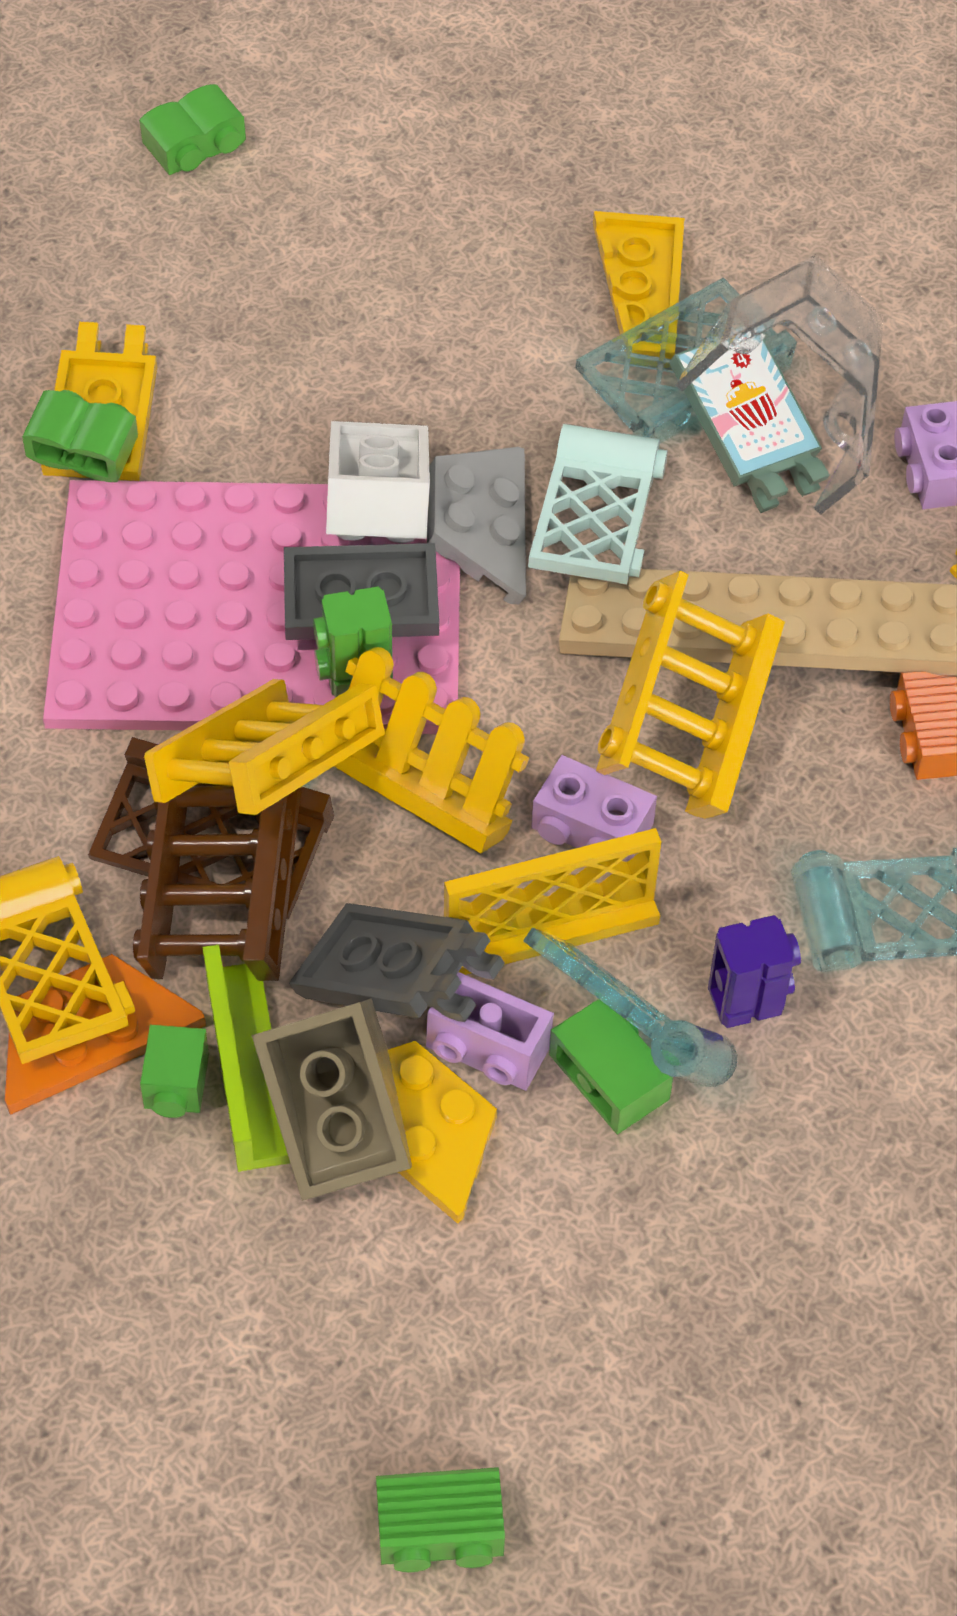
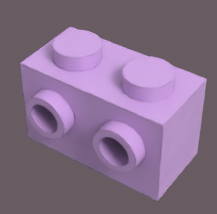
M957 401L905 407L902 425L895 429L894 440L898 456H906L908 462L906 481L909 492L918 494L922 509L956 506Z
M561 755L533 800L532 828L537 830L543 839L552 844L562 845L566 843L576 848L651 829L654 823L657 796L610 775L600 774L596 772V769ZM635 854L628 855L622 861L628 862Z
M458 972L457 976L462 983L455 993L471 997L476 1007L465 1022L450 1019L433 1007H430L427 1015L426 1047L432 1049L439 1057L448 1062L464 1063L484 1072L489 1079L498 1084H511L526 1091L549 1050L554 1013Z

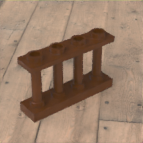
M193 786L166 803L154 802L157 811L155 830H150L147 837V854L150 860L148 879L142 881L140 887V904L143 909L141 929L135 931L133 937L134 958L151 979H163L167 956H204L202 947L219 945L221 956H239L240 960L247 965L258 981H279L302 786L261 811L259 828H254L252 834L184 835L187 807H237L233 786ZM252 855L255 861L253 878H248L245 884H177L181 856ZM246 905L249 911L247 929H241L239 934H170L174 906Z

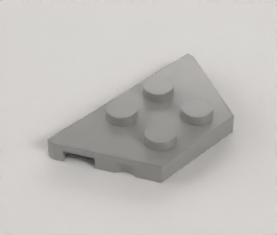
M511 447L436 456L429 465L430 488L427 543H435L436 552L446 559L455 561L465 573L475 580L479 581L485 575L506 590L508 593L503 600L507 603L520 604L526 596L524 448Z

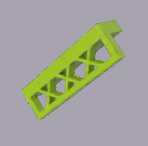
M219 945L202 947L237 1170L241 1172L289 1164L288 1153L252 1035L271 1030L264 983L255 978L246 964L223 967Z

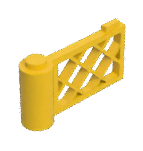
M59 856L0 876V941L10 938L22 942L12 959L0 956V970L4 971L0 977V1010L22 1064L129 1026L127 1015L135 1012L134 1004L124 981L116 984L112 983L75 896L83 893L77 870L73 862L64 865ZM68 917L71 918L74 925L64 941L43 934L48 924ZM79 940L81 941L82 946L77 945ZM35 946L56 953L47 970L25 964L26 959ZM69 957L90 963L91 966L82 981L59 974ZM16 976L39 982L28 1000L7 993ZM96 980L98 981L99 986L94 985ZM51 986L74 993L64 1011L41 1004ZM86 997L107 1003L111 1011L93 1019L76 1015ZM14 1010L20 1012L18 1017H16ZM33 1016L56 1023L50 1034L26 1042L23 1032Z

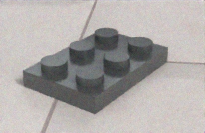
M435 543L284 547L286 640L315 639L313 618L322 617L321 600L324 598V595L346 591L354 595L355 590L377 586L384 590L392 621V637L439 636Z

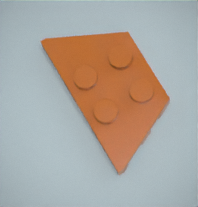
M108 955L102 958L112 983L116 984L124 981L135 1007V1012L127 1015L129 1026L24 1064L21 1063L9 1033L5 1087L7 1110L11 1115L145 1054L150 1025L203 1028L206 1026L204 1014L192 1004L115 955ZM88 964L63 976L82 981L91 965ZM96 980V982L94 983L95 986H99V983H98L97 980ZM51 986L41 1004L64 1011L74 993ZM34 989L22 993L17 997L28 1000L31 994L33 993ZM86 997L76 1015L93 1019L111 1011L107 1003ZM14 1010L16 1017H18L20 1012ZM33 1016L23 1032L26 1042L50 1034L56 1023Z

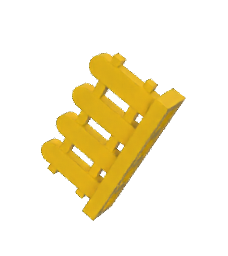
M374 647L361 654L359 659L355 657L349 660L345 670L346 673L353 676L349 689L359 683L373 684L377 687L380 705L384 695L396 702L387 728L384 729L385 735L334 767L480 854L502 841L508 834L513 821L506 817L512 803L504 799L514 770L521 772L526 768L529 760L528 756L521 753L525 743L524 733L521 728L511 722H505L497 726L490 734L477 728L481 715L477 703L469 697H460L447 705L446 709L434 703L437 693L436 683L425 672H417L407 677L402 684L390 677L394 666L393 659L384 648ZM427 720L439 726L429 754L417 748ZM470 745L483 751L473 780L460 773Z

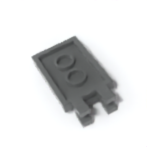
M346 903L289 984L296 994L305 999L348 1006L372 998L375 1011L413 1018H420L426 1008L430 1006L450 1019L465 1022L476 1007V1004L471 997L455 993L462 983L457 976L461 967L463 966L478 977L494 980L505 963L501 956L484 951L490 939L486 933L474 932L467 920Z

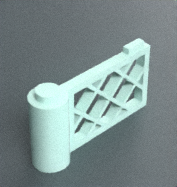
M563 424L556 460L529 555L528 568L627 584L629 576L639 577L644 550L637 549L636 545L653 479H663L668 450L659 449L660 439ZM562 478L584 480L588 485L571 491L562 482ZM621 486L638 489V492L620 500L611 490ZM599 496L607 506L592 512L583 502ZM571 508L580 518L563 525L554 514ZM619 516L628 526L612 533L603 522ZM590 528L600 539L583 545L574 535ZM562 541L571 550L563 555L543 552L545 547ZM611 549L621 560V563L617 565L599 562L594 556Z

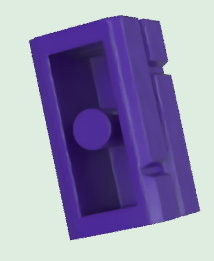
M775 915L751 920L750 926H746L742 922L718 929L708 990L721 1025L723 1024L726 1028L751 1023V1017H755L760 1021L782 1015L787 995L795 992L792 968L801 964L800 948L793 933L786 934L781 919H778Z

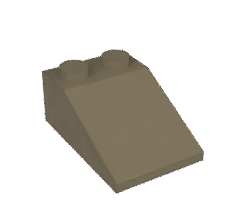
M372 998L252 1035L302 1201L412 1168L390 1058Z

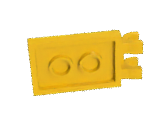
M79 321L76 350H61L54 391L69 390L75 392L88 403H116L125 407L131 414L136 416L138 438L119 480L140 481L158 368L156 356L147 355L148 343H145L146 326L126 324L123 354L100 352L102 342L98 340L99 324L97 322ZM41 464L42 473L45 476L89 478L72 469H57Z

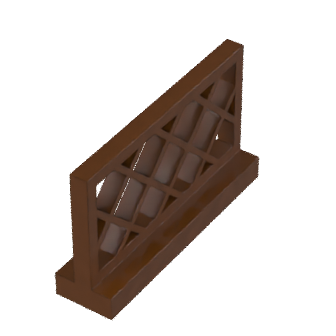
M135 737L131 738L124 754L127 764L88 854L91 860L148 877L150 863L139 860L148 856L147 838L139 823L157 815V811L153 803L133 812L128 798L135 781L150 786L144 756L148 750L159 744ZM198 783V784H196L195 786H217V785H215V784H206V783ZM305 787L301 789L297 829L308 832V836L304 846L294 851L293 864H297L293 874H291L286 919L290 918L323 833L328 832L334 819L330 795ZM208 807L211 814L186 825L184 835H195L217 825L221 834H228L223 821L241 813H238L237 807H224L219 811L215 807ZM125 808L128 815L120 818L123 809ZM261 812L257 815H251L255 817L258 825L260 823ZM131 826H134L143 845L123 855L106 850L112 835ZM190 856L192 861L179 866L177 884H218L209 880L204 868L229 856H201L199 858L198 856ZM232 856L242 876L225 884H245L248 878H253L254 870L248 872L240 856ZM198 871L201 878L189 874Z

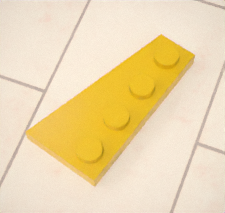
M602 211L593 212V227L628 363L670 366L669 363L675 354L685 218Z

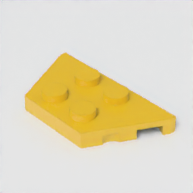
M417 1041L387 1049L412 1168L398 1173L458 1224L464 1218L467 1202L482 1164L487 1141L490 1139L497 1118V1108Z

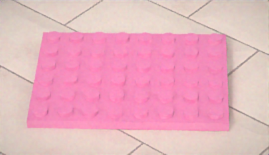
M70 480L43 715L45 729L183 731L272 679H283L285 681L289 702L324 705L334 699L335 696L331 693L329 680L320 681L318 678L314 653L315 650H318L316 640H286L284 547L427 543V538L415 539L408 543H397L388 540L386 537L365 536L363 539L351 541L341 539L337 535L326 534L328 484ZM436 552L439 636L392 637L393 679L402 684L404 679L417 672L429 674L437 686L434 703L446 709L449 703L458 699L460 566L455 561L446 559ZM386 695L383 696L380 705L384 729L387 728L396 702ZM427 720L422 734H437L439 726Z

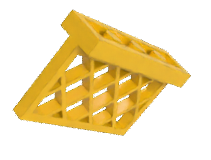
M653 828L445 881L444 917L467 920L474 932L486 933L490 942L484 951L501 956L505 964L658 925L660 923V913L654 897L661 849L660 836L657 829ZM638 853L628 862L622 861L628 855ZM585 867L576 875L570 874L577 868ZM606 872L612 873L601 883L595 882ZM533 880L525 888H518L521 883ZM553 886L560 887L550 896L543 895ZM480 894L471 902L461 900L464 897ZM501 899L507 900L498 909H491ZM463 966L459 970L464 975L471 974Z

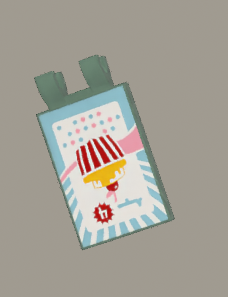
M757 326L674 354L669 364L734 487L743 483L748 484L760 513L777 507L779 505L778 497L786 495L789 491L777 473L789 469L796 489L802 497L820 490L819 482L827 480L830 476L823 462L816 457L822 447Z

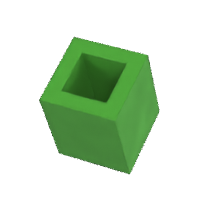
M150 1025L140 1082L144 1109H152L156 1114L168 1118L181 1117L186 1112L200 1113L209 1058L206 1029Z

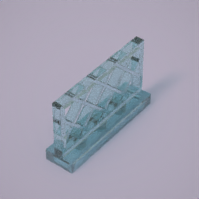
M723 277L576 359L575 369L633 431V435L660 439L661 444L699 422L682 388L661 385L663 371L674 373L669 364L672 359L665 358L666 344H676V347L691 349L714 341V339L701 337L703 324L730 329L729 335L735 334L736 330L743 331L757 326L783 373L791 367L797 341L786 329L777 334ZM721 297L731 307L732 316L705 312V306L714 299ZM677 320L697 323L696 336L668 332L669 324ZM640 341L661 344L659 357L631 353L632 345ZM602 362L623 364L622 378L602 375L595 366ZM629 366L657 370L655 384L627 379ZM625 392L652 396V405L636 413L625 401Z

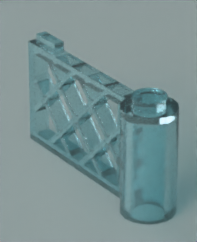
M953 848L950 856L843 862L839 856L830 854L827 851L815 850L804 854L792 867L791 877L812 964L817 971L829 972L852 969L865 961L957 955V915L940 904L949 890L957 894V848ZM913 875H928L943 886L932 899L909 884L908 881ZM876 878L892 889L880 902L862 890L859 879ZM898 894H901L923 909L913 923L888 907ZM931 914L954 929L955 932L950 938L936 939L922 930L920 926ZM878 918H881L904 934L898 942H875L872 925Z
M532 927L523 941L651 1038V1055L654 1064L661 1072L704 1087L719 1086L733 1076L737 1067V1052L734 1044L726 1036L688 1021H673L573 944Z

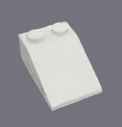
M331 421L326 534L337 535L341 539L351 541L363 539L365 536L386 537L388 540L397 543H408L415 539H426L430 488L428 426Z

